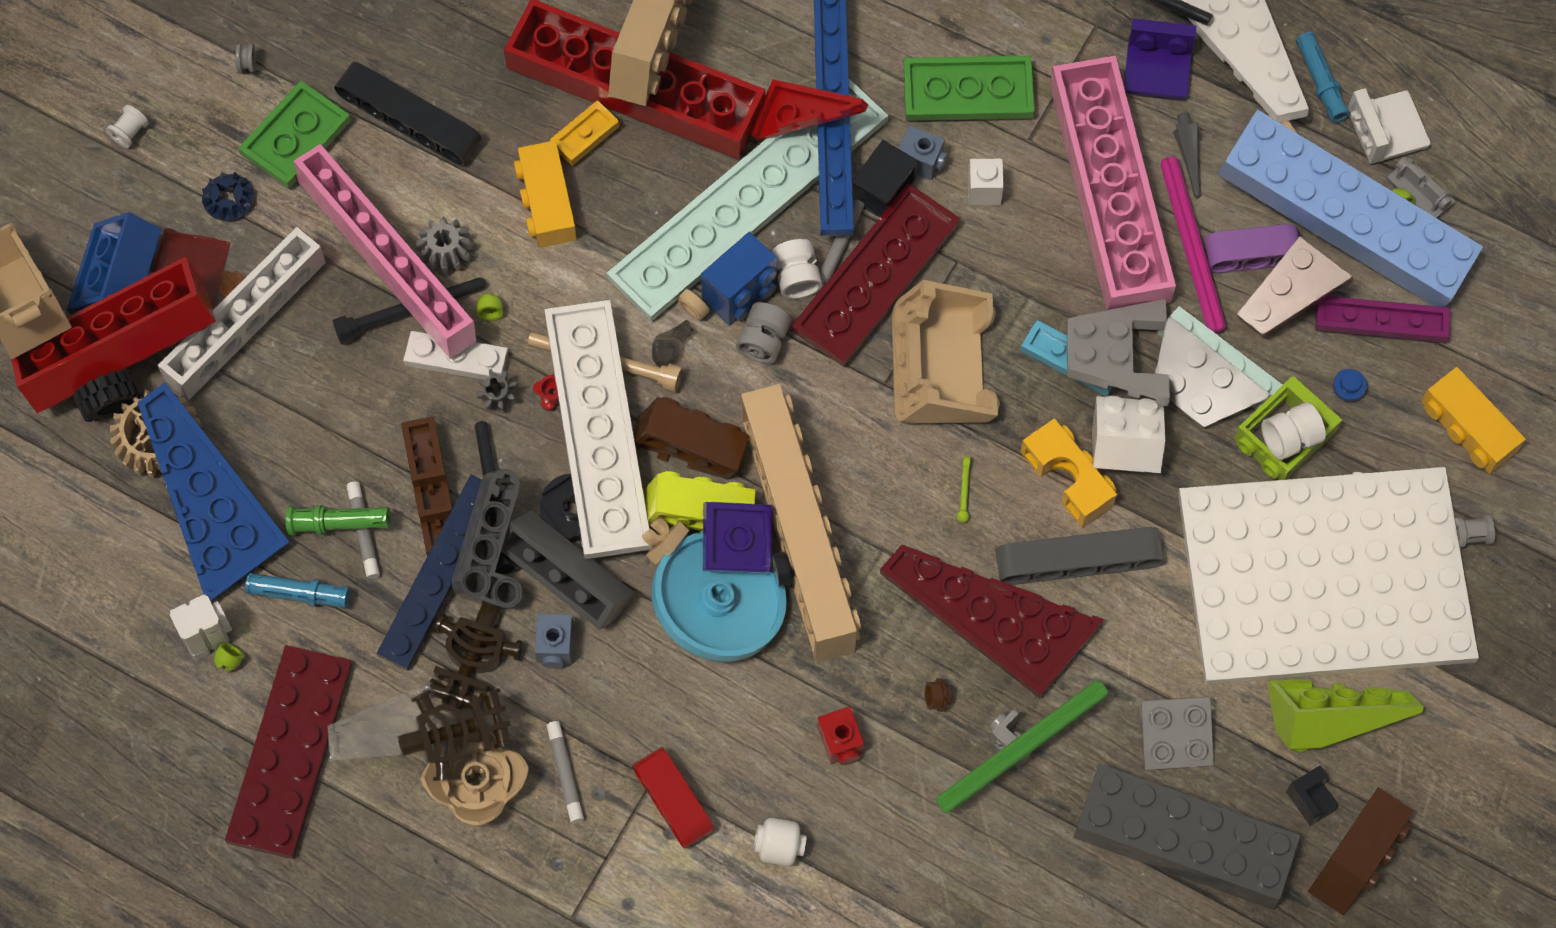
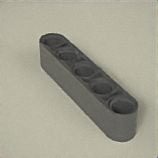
M1156 527L1015 542L1001 545L995 549L1000 581L1010 585L1145 570L1164 564L1159 529Z

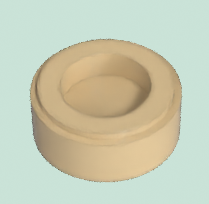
M685 289L678 297L680 305L697 320H702L710 312L707 305L688 289Z

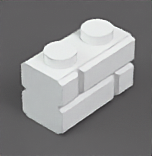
M203 594L191 600L188 606L183 604L170 610L169 615L192 659L197 661L209 655L210 650L216 651L221 642L229 643L230 640L227 633L232 631V628L218 601L211 603L208 596Z

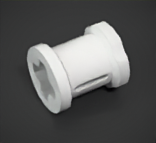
M126 105L123 108L124 113L114 125H109L106 128V132L116 143L122 147L129 148L132 144L131 139L141 128H146L149 123L139 110Z

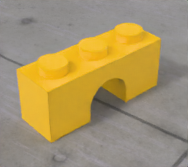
M1054 418L1022 441L1020 453L1040 477L1054 469L1065 470L1073 476L1075 483L1064 491L1061 503L1080 527L1083 528L1114 506L1117 496L1116 487L1108 476L1104 475L1102 477L1098 470L1093 468L1092 456L1086 450L1081 451L1074 442L1075 438L1070 429L1065 425L1061 426Z

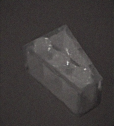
M427 682L415 689L328 725L330 761L402 755L397 736L418 730L415 716L421 714L416 701L412 702L411 698L430 690L431 694H429V697L435 707L434 683ZM430 715V719L437 727L436 718L433 715Z

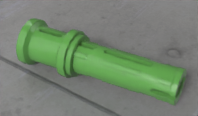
M316 505L315 508L297 509L296 506H288L285 518L286 529L289 536H295L298 532H316L317 535H324L328 530L389 529L391 527V513H388L390 512L389 507L328 509L326 506Z

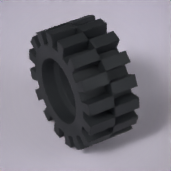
M118 370L115 373L114 371L108 372L105 376L102 374L97 377L98 379H91L87 382V385L80 386L79 390H76L73 395L84 421L88 422L110 418L114 413H121V403L131 405L133 404V397L138 396L140 399L138 389L128 370Z

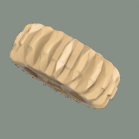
M145 389L144 397L150 393L149 390ZM137 396L133 397V404L131 405L121 403L123 414L114 413L113 418L117 424L110 426V432L114 435L110 438V443L113 448H116L114 452L116 457L120 460L123 459V464L126 468L134 467L135 473L139 475L147 470L149 477L153 478L157 470H160L156 455L153 453L154 449L138 406V401L141 399ZM179 398V401L201 428V422L199 418H196L197 412L192 406L188 407L189 403L186 398ZM138 425L141 431L136 437L137 442L131 446V434L134 427Z

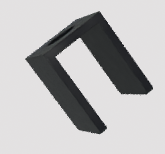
M882 139L853 179V185L858 188L852 196L853 200L863 202L865 210L880 218L907 183L912 185L915 182L918 160Z

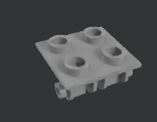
M1210 696L1141 701L1139 721L1142 723L1144 770L1214 765Z

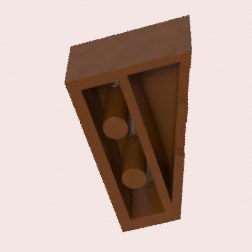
M1378 787L1308 892L1344 916L1361 890L1364 888L1370 891L1381 875L1375 869L1379 864L1385 868L1396 852V849L1391 847L1394 840L1401 844L1412 826L1406 822L1414 810Z

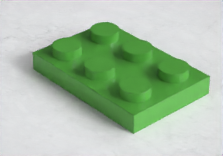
M300 80L242 143L238 150L240 155L290 189L298 180L294 160L319 144L326 149L352 120L350 114Z

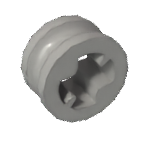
M249 43L248 47H243L242 44L236 45V67L238 72H243L244 69L255 72L256 49L253 43Z

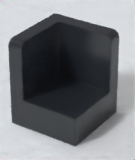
M1321 765L1293 781L1286 791L1309 826L1335 812L1338 808V804L1324 785L1328 776Z

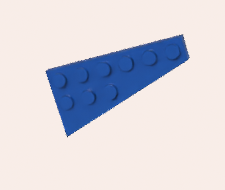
M164 382L138 401V406L202 592L212 602L286 547L289 541Z

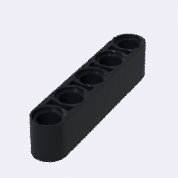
M352 62L334 86L335 92L348 103L457 165L463 166L482 141L480 134L471 126L358 62Z

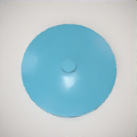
M703 532L683 538L670 555L664 554L655 570L651 586L653 608L665 632L683 649L708 660L730 662L743 660L757 654L771 642L779 631L785 617L786 591L785 587L777 586L773 564L772 573L769 574L703 571Z

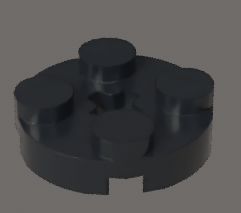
M564 474L553 479L545 487L540 501V515L542 520L573 543L581 540L577 514L566 512L568 509L567 502L572 501L574 504L576 503L571 474Z

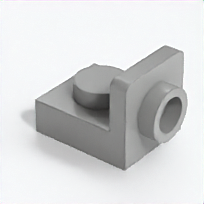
M1015 709L1008 715L1001 713L989 727L992 730L989 742L998 751L1021 736L1016 731L1013 733L1009 731L1018 721L1019 713ZM1030 754L1015 764V766L1020 769L1029 760Z

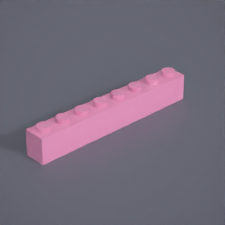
M319 144L294 160L299 184L448 358L451 359L477 341L475 326L471 317L323 146Z

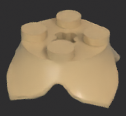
M491 731L488 732L492 750L483 752L478 732L469 733L466 754L461 759L449 761L450 774L454 775V779L433 781V777H436L435 763H428L421 776L422 784L430 797L437 803L450 808L458 820L471 826L486 825L496 819L502 813L506 803L523 788L528 776V765L519 753L513 750H503L501 747L495 749L494 745L497 742L495 735ZM461 736L454 738L452 755L460 749ZM475 773H480L481 778H485V780L481 781L480 785L474 786L472 783H468V780L473 779Z

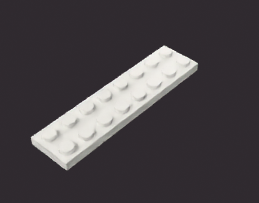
M610 300L544 309L584 558L591 559L650 550L652 546L647 544L642 538V535L649 530L611 302Z

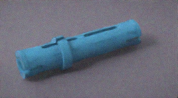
M1303 33L1298 36L1299 39H1296L1295 42L1317 89L1315 91L1316 96L1319 100H1322L1332 123L1341 122L1350 115L1340 92L1342 90L1341 85L1338 81H1335L1315 33Z
M254 573L248 574L245 584V593L248 595L301 601L313 607H317L320 604L346 609L347 605H349L351 594L350 587L323 584L320 580L312 579L309 582Z

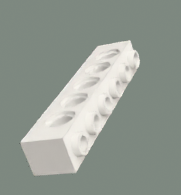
M296 227L213 310L216 322L210 324L202 331L187 336L158 364L164 380L189 401L326 263L321 246Z

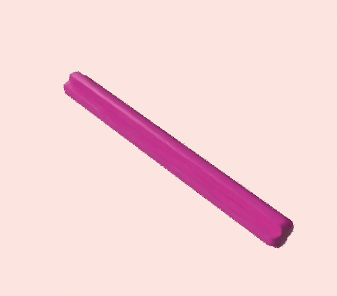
M1167 157L1162 159L1160 167L1205 324L1215 334L1221 333L1225 330L1226 323L1177 157Z

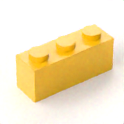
M556 140L519 147V160L514 161L517 180L524 179L525 189H520L523 208H530L532 217L526 218L529 236H536L538 248L577 240Z
M1455 367L1431 386L1421 401L1426 413L1432 419L1438 420L1447 429V434L1451 440L1461 444L1470 453L1469 455L1473 463L1479 468H1484L1489 475L1516 454L1526 440L1458 367Z

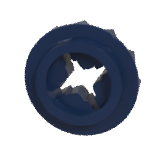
M221 172L220 176L214 179L209 178L208 185L202 188V203L205 210L210 216L221 221H232L241 218L251 209L254 202V191L247 178L239 176L236 172L233 174ZM222 189L226 192L234 190L232 193L236 203L228 198L222 200L223 197L220 190Z

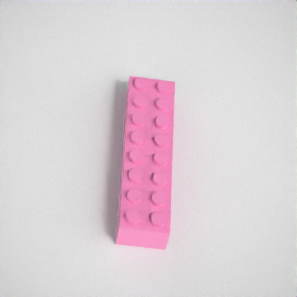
M1116 56L1053 66L1050 88L1106 310L1160 299H1166V303H1171L1176 284Z

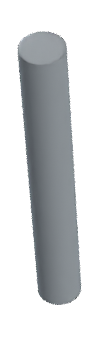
M853 200L854 228L865 206L859 200ZM851 235L836 236L820 271L823 286L834 274Z

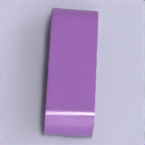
M1292 224L1219 231L1209 234L1205 238L1210 271L1214 273H1228L1274 268L1299 238L1298 227Z

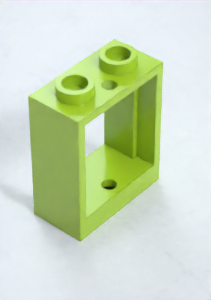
M1292 376L1238 427L1234 440L1241 452L1247 456H1253L1261 464L1262 470L1269 477L1287 480L1338 431L1342 419L1297 378ZM1284 402L1291 408L1301 403L1309 402L1316 408L1322 418L1326 432L1325 440L1313 447L1302 449L1286 464L1274 457L1269 448L1253 432L1262 424L1264 419L1269 418Z

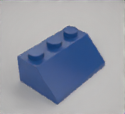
M131 212L94 223L66 311L74 314L150 275L149 268L152 258L159 248L158 239L161 228Z

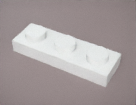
M411 331L403 361L404 365L409 367L486 380L490 377V369L498 376H501L502 372H504L508 358V348L475 342L449 359L429 334Z

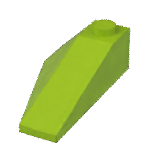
M1312 680L1268 681L1276 734L1289 749L1303 752L1309 748H1323L1423 713L1424 706L1410 691L1366 687L1363 692H1357L1353 689L1345 688V685L1340 683H1333L1332 689L1312 687Z

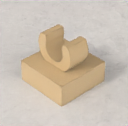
M657 518L650 524L657 534L650 528L642 535L643 540L652 546L646 556L655 565L661 561L664 554L670 555L689 530L680 521L669 528L665 520Z

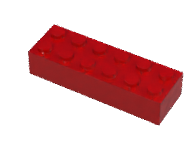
M185 256L67 317L72 328L11 359L16 385L36 413H39L47 408L56 406L61 401L74 395V392L79 390L80 386L87 385V382L91 379L96 380L102 374L105 376L108 372L114 371L115 373L137 362L144 361L150 355L175 345L179 340L206 329L216 320L204 282Z

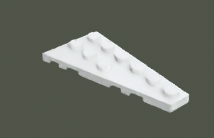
M1182 0L1213 14L1214 19L1209 26L1191 18L1188 19L1193 25L1197 26L1196 33L1222 62L1226 61L1234 70L1233 75L1240 82L1244 81L1253 91V97L1271 118L1280 123L1308 116L1309 108L1265 0Z

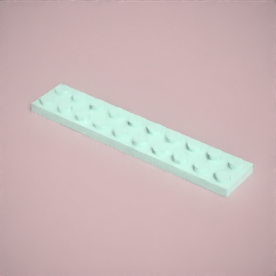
M849 79V96L861 98L869 104L866 112L850 116L852 152L888 122V115ZM817 125L765 139L607 272V279L652 322L677 301L685 289L690 290L701 280V273L749 231L753 235L756 234L819 180Z

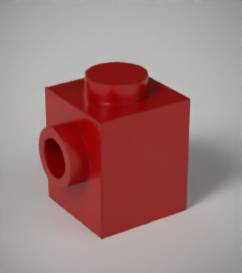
M849 706L817 717V729L830 764L839 762L840 765H846L860 758L859 755L863 754L864 742L851 707Z

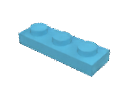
M1036 320L1021 345L1020 351L1067 376V335ZM1076 380L1077 382L1093 389L1094 391L1106 397H1108V395L1114 387L1109 385V388L1105 389L1102 387H1098L1092 384Z

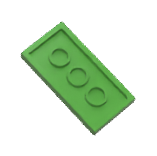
M1031 55L903 59L906 121L1034 118Z

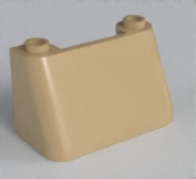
M922 280L897 300L892 312L894 403L895 416L898 421L911 424L987 423L998 416L999 399L995 391L983 389L981 333L994 322L996 315L995 308L993 307L992 293Z

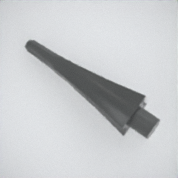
M1184 112L1177 115L1178 124H1175L1177 129L1173 131L1189 175L1193 196L1199 198L1201 191L1198 171V122L1191 123L1190 113Z

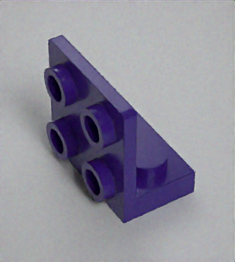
M1133 18L1128 38L1124 77L1125 93L1186 100L1191 53L1197 26Z

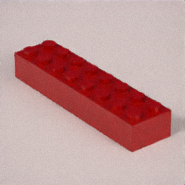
M529 1L504 48L507 69L593 103L598 100L606 108L740 160L751 138L748 135L765 98L764 88L667 51L670 53L665 72L659 71L658 76H661L658 91L656 95L650 94L646 106L610 97L608 93L612 52L620 32L540 1Z

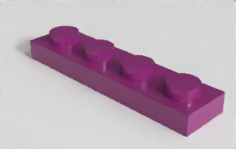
M1329 296L1318 305L1316 304L1315 330L1447 343L1450 332V307Z

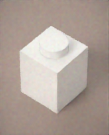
M970 159L967 176L968 205H1001L1003 194L1002 159Z

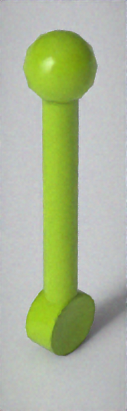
M963 456L960 511L956 515L957 520L961 523L967 522L970 517L967 512L970 456Z

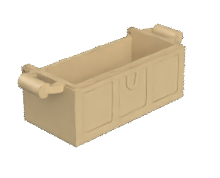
M9 223L0 228V340L10 358L14 359L72 327L54 293L49 288L40 270H38L29 251L25 248L12 223Z

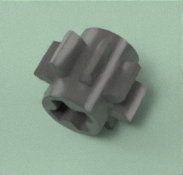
M490 369V377L486 380L478 378L477 381L483 387V391L476 393L478 399L487 398L485 404L487 410L491 409L492 405H498L500 410L504 411V403L508 400L511 402L516 401L515 397L510 394V390L517 388L516 382H506L508 378L507 371L502 372L501 376H498ZM499 384L500 388H504L501 390V396L499 397L489 393L493 391L492 385Z

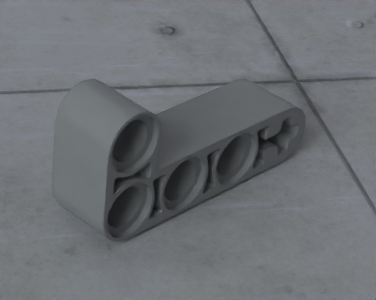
M509 469L491 471L483 476L452 578V588L456 595L479 604L491 605L498 609L514 607L522 598V588L517 580L495 572L520 486L518 476ZM500 479V484L505 486L503 491H500V487L495 485L496 480ZM490 498H495L493 502L489 501ZM488 509L493 510L496 515V522L492 527L485 521V513ZM479 541L483 542L487 549L483 559L478 558L475 552V546ZM469 574L474 575L477 580V587L473 592L469 591L465 584ZM501 584L505 585L508 589V597L504 602L500 601L497 596V589Z

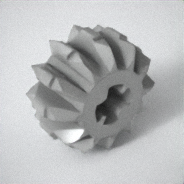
M444 216L440 224L430 220L428 223L430 229L420 228L419 235L421 239L416 242L417 250L420 251V260L423 263L428 262L429 269L432 272L439 266H441L442 272L445 274L449 266H453L459 271L461 267L459 261L468 262L470 258L468 251L473 248L472 240L469 239V230L466 227L460 228V222L457 219L448 224L447 218Z

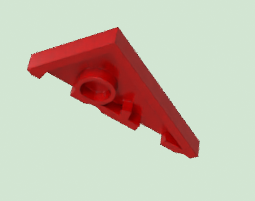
M773 79L748 135L754 140L760 141L866 112L869 104L861 98Z

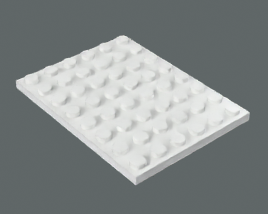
M1445 467L1179 488L1178 498L1205 685L1474 663L1479 659Z

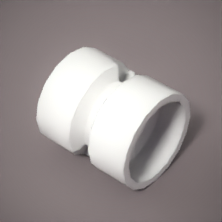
M794 239L783 242L772 250V253L777 257V270L780 271L777 278L781 294L784 298L801 299L809 297L822 289L823 284L819 268L815 265L817 260L811 241L807 239Z
M1309 402L1301 403L1292 407L1286 414L1278 413L1264 419L1262 422V434L1265 443L1274 457L1279 460L1299 453L1301 448H1310L1325 440L1326 432L1322 418L1316 408Z

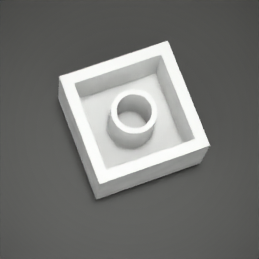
M1096 396L1092 426L1093 468L1161 473L1165 447L1164 406L1148 398L1139 400L1120 398L1118 396Z

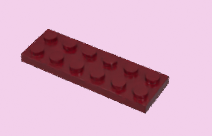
M907 183L791 325V331L845 367L896 304L897 300L905 293L959 226L961 218Z
M285 645L225 837L227 844L289 859L295 858L353 664L351 660Z

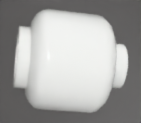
M768 818L764 821L763 825L758 824L754 840V852L759 853V858L762 862L791 866L795 862L797 855H804L806 835L800 834V826L797 822Z

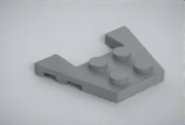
M1166 299L1068 318L1066 326L1067 377L1108 389L1109 385L1127 390L1128 396L1139 399L1141 395L1156 399V403L1159 405L1168 406L1170 398L1169 374L1134 373L1132 329L1165 330L1167 321Z

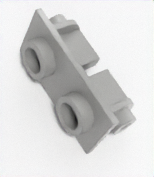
M1401 158L1396 164L1397 168L1386 177L1396 188L1408 190L1416 198L1414 205L1435 218H1438L1455 203V200L1449 193L1445 192L1415 164L1412 158Z

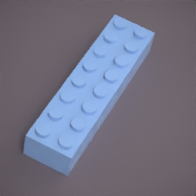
M1258 109L1217 173L1222 178L1432 306L1445 307L1453 299L1483 246Z

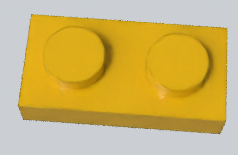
M597 100L554 135L550 141L556 140L558 153L573 166L620 127L619 120Z

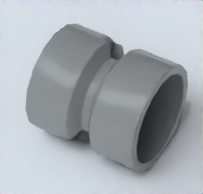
M762 302L754 303L745 322L747 327L742 329L735 346L737 351L748 359L759 363H775L782 346L780 340L785 338L792 321L790 315L774 305Z

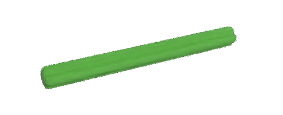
M1095 680L937 796L936 803L945 814H949L1104 700L1108 694L1106 687L1101 681Z

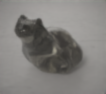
M684 320L675 328L660 333L654 338L652 343V359L658 367L661 368L662 365L668 366L669 364L675 365L678 358L681 356L682 343L694 332L688 320Z

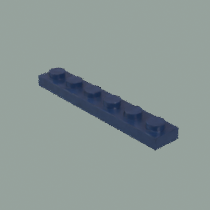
M472 474L469 476L376 653L377 656L407 671L452 588L453 574L482 480ZM490 498L489 501L493 502L495 498ZM491 509L486 511L485 521H487L492 511Z

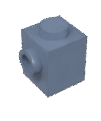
M912 126L908 127L898 148L918 160L917 175L932 180L936 170L941 171L943 169L948 153L944 152V138Z
M537 613L535 642L537 663H542L547 668H561L563 664H571L574 630L572 615Z

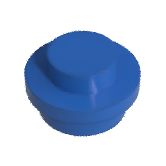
M1354 369L1340 371L1333 381L1334 392L1344 401L1360 399L1367 388L1365 377Z

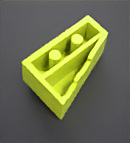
M672 471L658 473L643 490L649 527L657 518H662L666 521L669 528L680 521L687 529L703 532V503L755 504L756 489L745 488L744 484L738 482L715 483L707 477H695L693 479L680 477L679 473Z

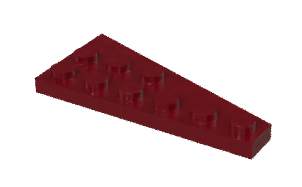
M902 544L880 569L882 576L1039 699L1104 621V619L1092 615L1090 617L1074 611L1075 608L1064 604L1061 606L1044 600L1040 595L997 579H987L979 576L970 569L964 567L960 569L941 562L940 558Z

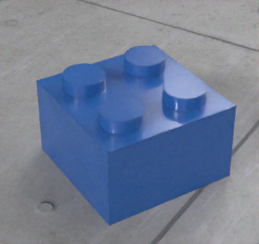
M749 231L701 273L702 301L728 326L736 320L741 321L749 315L754 303L760 299L766 300L775 291L777 285V257Z

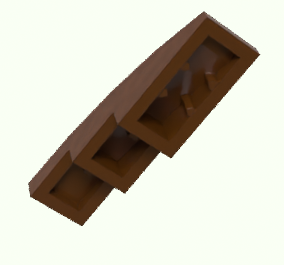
M434 416L401 423L427 556L453 509Z

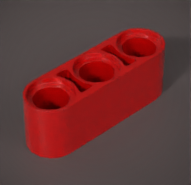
M663 747L632 764L637 778L684 849L714 831V827L706 812Z

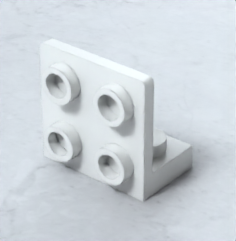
M1366 88L1353 92L1348 105L1349 116L1370 164L1429 147L1430 140L1408 91L1398 92L1377 99H1370Z

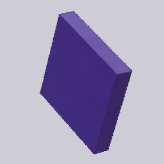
M723 502L703 503V571L772 573V505Z

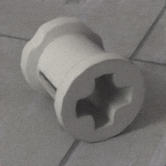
M1485 515L1482 519L1463 520L1462 517L1455 518L1459 548L1465 547L1467 543L1485 542L1486 545L1494 543L1495 529L1491 515Z

